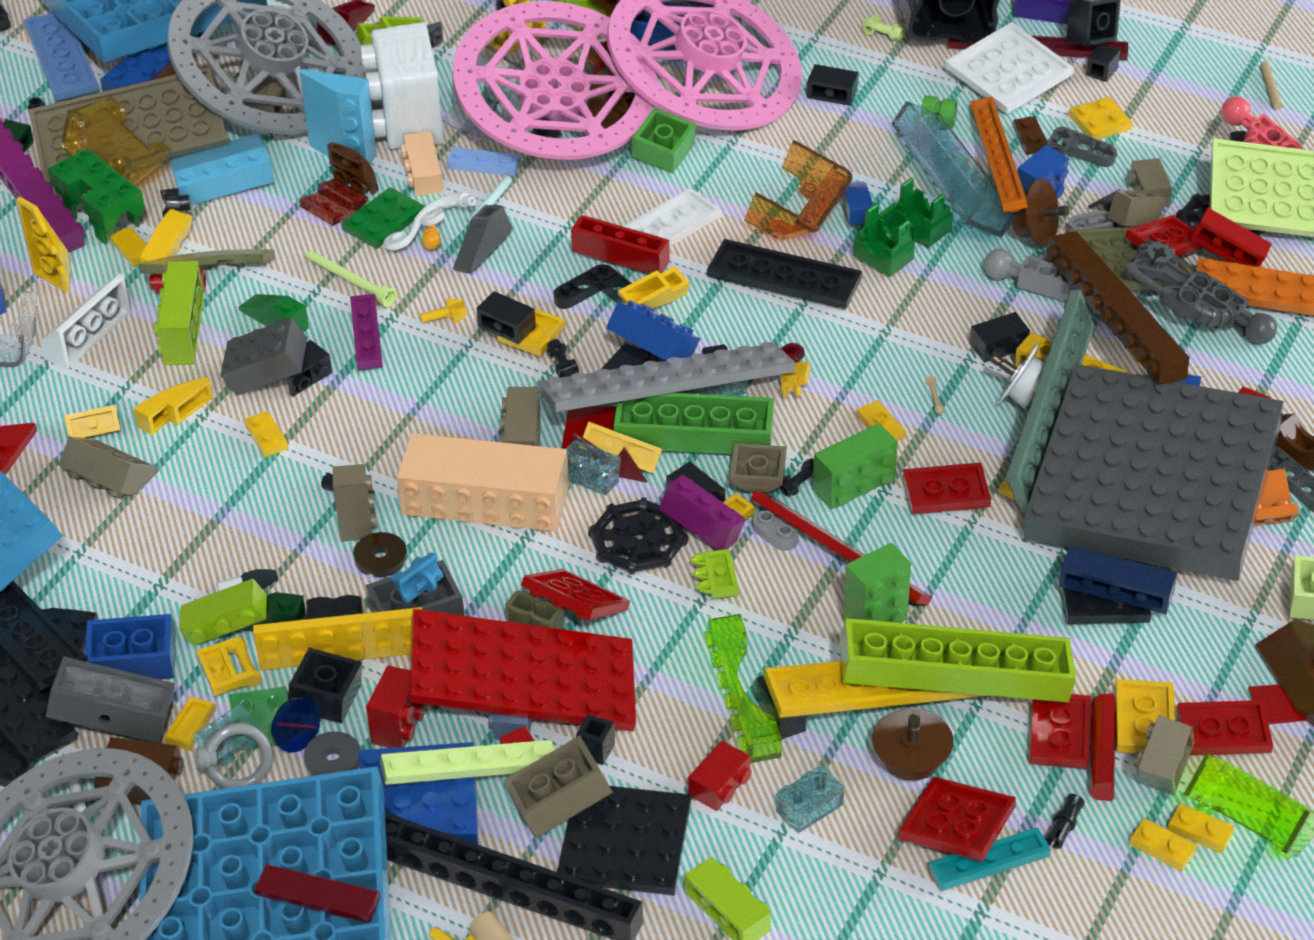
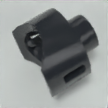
M178 188L160 190L161 198L166 202L165 209L162 212L163 217L170 209L179 212L191 210L189 194L180 195Z

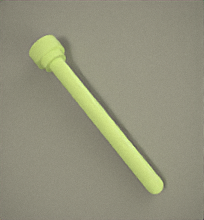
M308 251L306 254L308 260L365 291L375 294V299L379 304L385 307H390L394 304L397 292L387 285L377 286L314 251Z

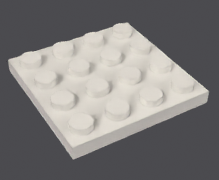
M1013 22L945 61L946 69L983 97L993 96L996 107L1006 114L1074 75V67Z

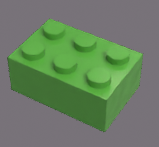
M878 423L814 453L813 492L832 510L861 495L869 493L877 487L890 483L896 479L898 441Z
M892 542L846 564L844 622L846 618L903 623L907 620L911 562Z

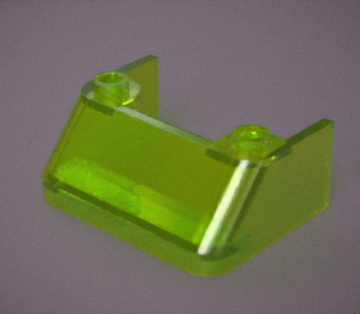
M1208 753L1203 757L1183 794L1188 798L1197 800L1198 804L1196 807L1210 815L1214 811L1222 813L1271 841L1275 845L1273 851L1287 859H1290L1291 856L1298 857L1314 838L1313 809L1235 765Z

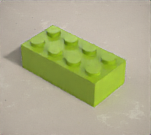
M198 261L168 262L167 272H163L162 275L164 288H160L161 305L157 306L159 321H155L154 324L155 336L160 338L158 340V353L163 355L164 365L195 364L204 303Z

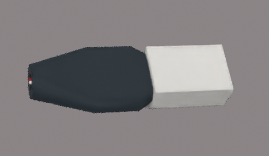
M255 569L244 572L241 576L216 582L218 591L254 579L264 589L278 580L276 570Z

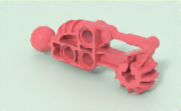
M1233 96L1223 103L1221 107L1223 120L1232 126L1242 125L1247 129L1243 142L1303 149L1298 141L1264 113L1257 119L1253 117L1250 104L1246 99Z

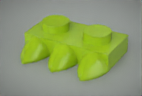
M730 549L702 552L689 559L690 563L700 567L692 575L700 580H704L695 586L696 590L705 594H711L712 599L739 596V586Z

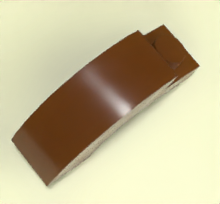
M1295 413L1283 414L1275 446L1283 449L1304 469L1314 471V436L1301 426Z

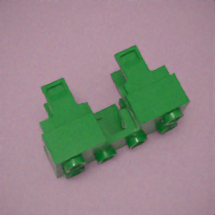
M88 148L47 168L51 186L62 197L65 209L69 208L76 220L75 205L78 206L83 202L84 211L92 221L95 237L105 245L108 243L106 233L108 234L115 230V224L118 223L122 213L126 212L127 220L136 227H139L138 217L143 215L142 210L145 208L142 191Z
M913 177L900 185V200L897 202V205L893 203L879 213V204L875 203L865 211V226L857 232V237L854 238L853 255L890 277L914 259L916 241L930 247L949 233L953 226V213L950 211V206L944 203V194L934 199L930 206L928 199L924 197L923 191L918 188L913 191Z

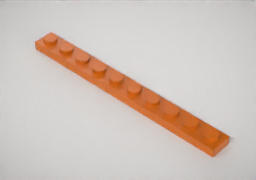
M993 96L970 101L971 110L1003 212H1018L1023 208H1028L1026 196Z

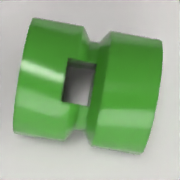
M925 95L921 105L919 124L931 127L938 124L939 128L952 130L956 120L958 101L946 98L939 101L938 97Z

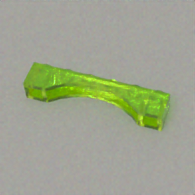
M741 614L708 619V631L704 632L706 647H711L712 652H710L713 668H718L719 671L717 673L718 686L720 689L725 690L723 694L725 708L732 712V715H730L733 732L738 731L739 734L737 736L738 749L750 755V763L781 758L782 738L775 717L766 713L752 702L743 690L737 672L740 663L747 653V632Z

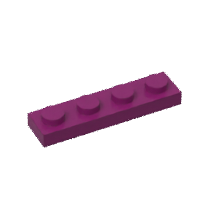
M375 294L350 296L357 368L361 370L383 367Z

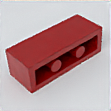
M1209 207L1197 223L1190 237L1192 241L1231 263L1255 267L1261 266L1272 243Z

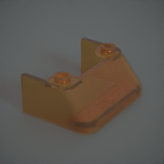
M793 140L782 168L801 178L798 189L801 194L810 200L801 213L797 215L756 192L744 221L780 240L819 231L850 186L853 178L847 168Z

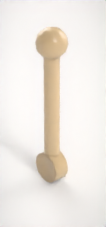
M928 376L926 384L930 386L936 405L934 411L937 414H942L944 406L939 401L935 387L936 378Z

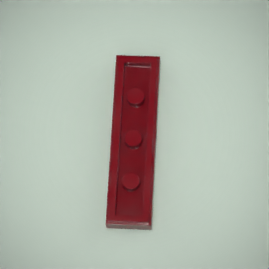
M269 864L265 865L254 889L257 896L370 923L381 897L379 891Z

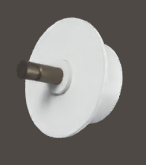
M1038 343L1018 367L995 354L991 363L999 366L1000 369L1011 375L1010 382L997 404L1003 402L1008 396L1024 409L1029 404L1033 393L1037 390L1039 375L1043 373L1045 362L1035 357L1039 347Z

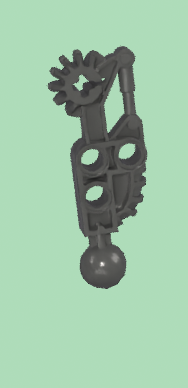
M1149 239L1147 242L1142 243L1133 257L1134 262L1128 263L1124 269L1123 276L1126 279H1135L1145 287H1149L1160 294L1161 302L1169 306L1173 314L1179 318H1188L1190 320L1193 318L1197 320V324L1201 322L1206 324L1207 328L1214 326L1215 329H1221L1223 326L1231 329L1237 321L1245 326L1246 335L1251 342L1257 344H1267L1275 338L1277 324L1271 315L1265 313L1252 315L1245 310L1249 302L1248 299L1208 273L1195 271L1191 274L1178 268V257L1175 256V249L1168 248V243L1162 244L1159 239L1155 242ZM1151 278L1161 279L1170 286L1163 288L1152 281Z

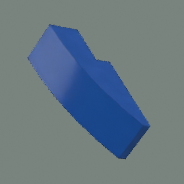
M863 181L840 183L839 187L846 217H848L849 225L865 224V211L873 206L867 185Z

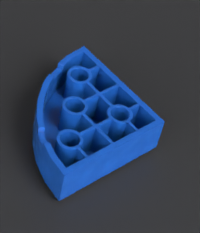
M474 742L357 750L360 769L376 766L378 768L384 787L385 813L479 845L476 777L385 785L380 765L381 754L474 747Z

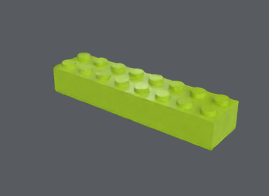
M846 618L840 639L843 683L1069 702L1076 681L1070 638Z

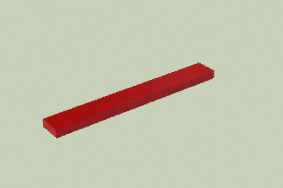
M755 490L751 498L753 501L848 561L852 562L865 555L770 494ZM910 583L909 599L917 604L928 605L932 596Z

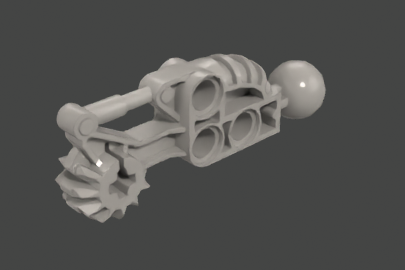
M995 249L989 252L984 259V270L993 279H1004L1009 275L1018 277L1017 287L1063 302L1068 300L1071 290H1076L1069 284L1064 275L1058 271L1057 267L1048 260L1047 255L1027 256L1021 264L1014 262L1013 256L1005 249ZM1131 290L1137 299V296L1142 294V291Z

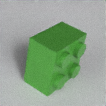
M654 107L632 137V157L673 174L694 145L696 124Z

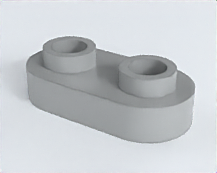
M1099 210L1071 217L1068 223V230L1114 228L1115 221L1108 218L1109 211Z
M769 510L759 511L753 516V531L772 546L782 551L792 550L797 546L798 530L793 525Z

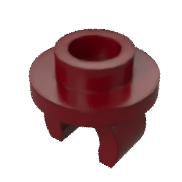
M788 343L781 348L795 363L805 356L804 347L797 343Z

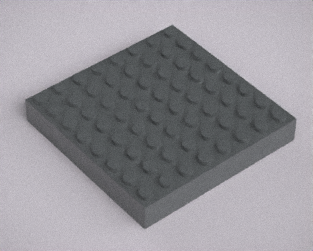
M1075 364L1024 516V539L1068 548L1069 546H1074L1113 557L1239 581L1280 431L1284 401L1180 382L1158 385L1152 377Z

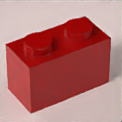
M721 741L688 777V794H691L695 800L718 811L724 803L727 804L731 801L737 788L741 784H746L752 773L750 769V755Z

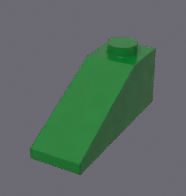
M255 294L238 307L239 311L266 327L277 321H283L292 317L302 332L309 328L306 306L289 296Z

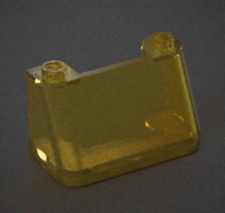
M111 96L68 110L62 136V145L69 156L88 148L134 186H137L168 162L171 149L161 141L152 143L149 148L124 125L125 109L114 97Z

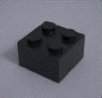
M1070 0L1066 41L1083 46L1117 41L1121 0Z
M309 647L289 683V709L342 724L361 687L362 662Z

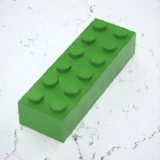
M667 393L617 402L614 431L659 447L662 451L733 455L734 443L771 445L774 398Z

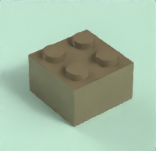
M1158 715L1156 723L1151 722L1145 737L1148 743L1145 750L1140 749L1135 766H1138L1137 774L1140 776L1142 785L1175 796L1194 746L1192 726Z

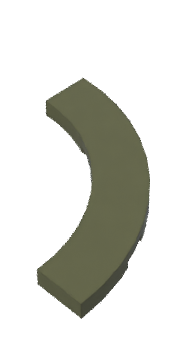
M269 249L207 251L164 257L141 263L140 265L141 272L163 274V272H167L168 262L198 261L199 266L217 265V263H265L275 258V252Z

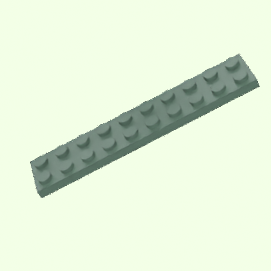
M1071 290L1068 300L1064 303V312L1062 318L1058 320V329L1056 335L1052 338L1051 350L1046 355L1043 373L1039 375V384L1037 390L1033 393L1030 410L1026 413L1025 425L1020 430L1017 448L1013 450L1010 468L1006 470V481L1010 484L1014 500L1018 502L1022 513H1026L1075 364L1082 365L1094 329V323L1081 290Z

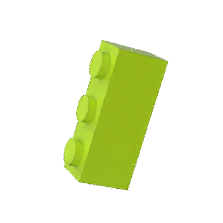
M250 579L183 604L180 609L179 630L193 646L266 620L267 594L254 579Z
M711 856L684 875L685 894L732 940H758L771 931V911L763 901L759 902L751 894L750 889L745 883L737 881L725 864H720Z

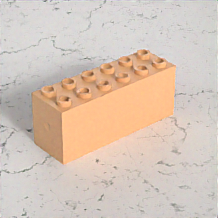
M411 433L397 476L401 515L557 532L569 489L567 449Z

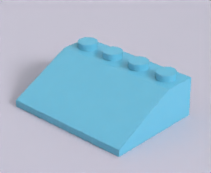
M301 69L300 77L310 147L329 157L327 145L331 142L341 144L358 152L371 164L377 152L369 79Z
M258 133L228 141V145L168 159L179 194H189L190 205H195L275 182L267 151Z

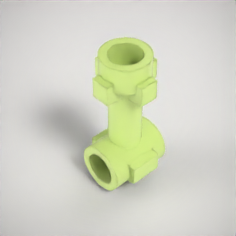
M876 14L866 18L862 26L863 32L867 35H872L875 31L888 34L889 38L895 41L902 40L905 33V28L899 26V24L894 23L892 26L883 24L880 16Z

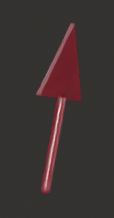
M575 432L572 434L575 439L612 462L605 475L648 482L625 447H623L615 459Z

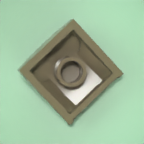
M734 443L729 482L746 491L770 492L783 484L787 446Z

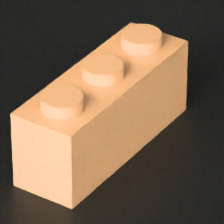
M431 131L404 135V144L400 145L402 159H404L405 172L408 173L409 188H414L415 196L443 193L442 173Z

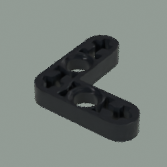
M600 264L555 288L553 292L554 304L558 308L568 309L600 291L616 303L618 301L624 302L618 295V290L612 288L618 286L624 288L632 283L611 266ZM589 285L588 288H579L578 286Z

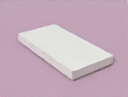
M689 188L623 227L669 239L670 247L722 217V210L692 188Z

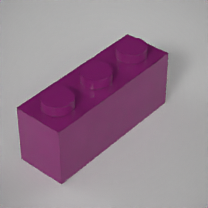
M684 475L667 486L659 508L717 550L728 549L737 542L746 519Z

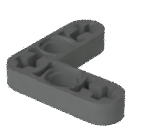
M1067 127L1056 128L1046 144L1065 156L1068 153L1102 167L1112 166L1117 157V149L1113 145ZM1061 137H1064L1062 144H1059V139H1061ZM1086 144L1090 149L1083 150L1078 145Z

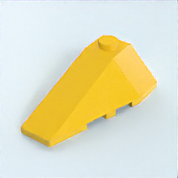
M19 196L16 201L33 274L65 293L69 292L71 278L69 252L38 207Z

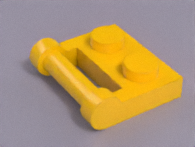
M235 637L196 650L197 658L214 696L244 686L255 687L262 681L259 671L254 668L246 651L247 644L242 637ZM228 654H236L244 672L236 673Z

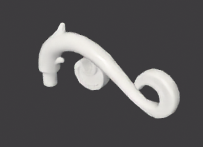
M450 193L432 201L416 215L408 235H406L405 231L390 234L384 239L383 244L385 248L393 251L406 247L414 239L422 225L431 226L442 221L445 217L444 209L457 206H473L476 203V199L467 193Z

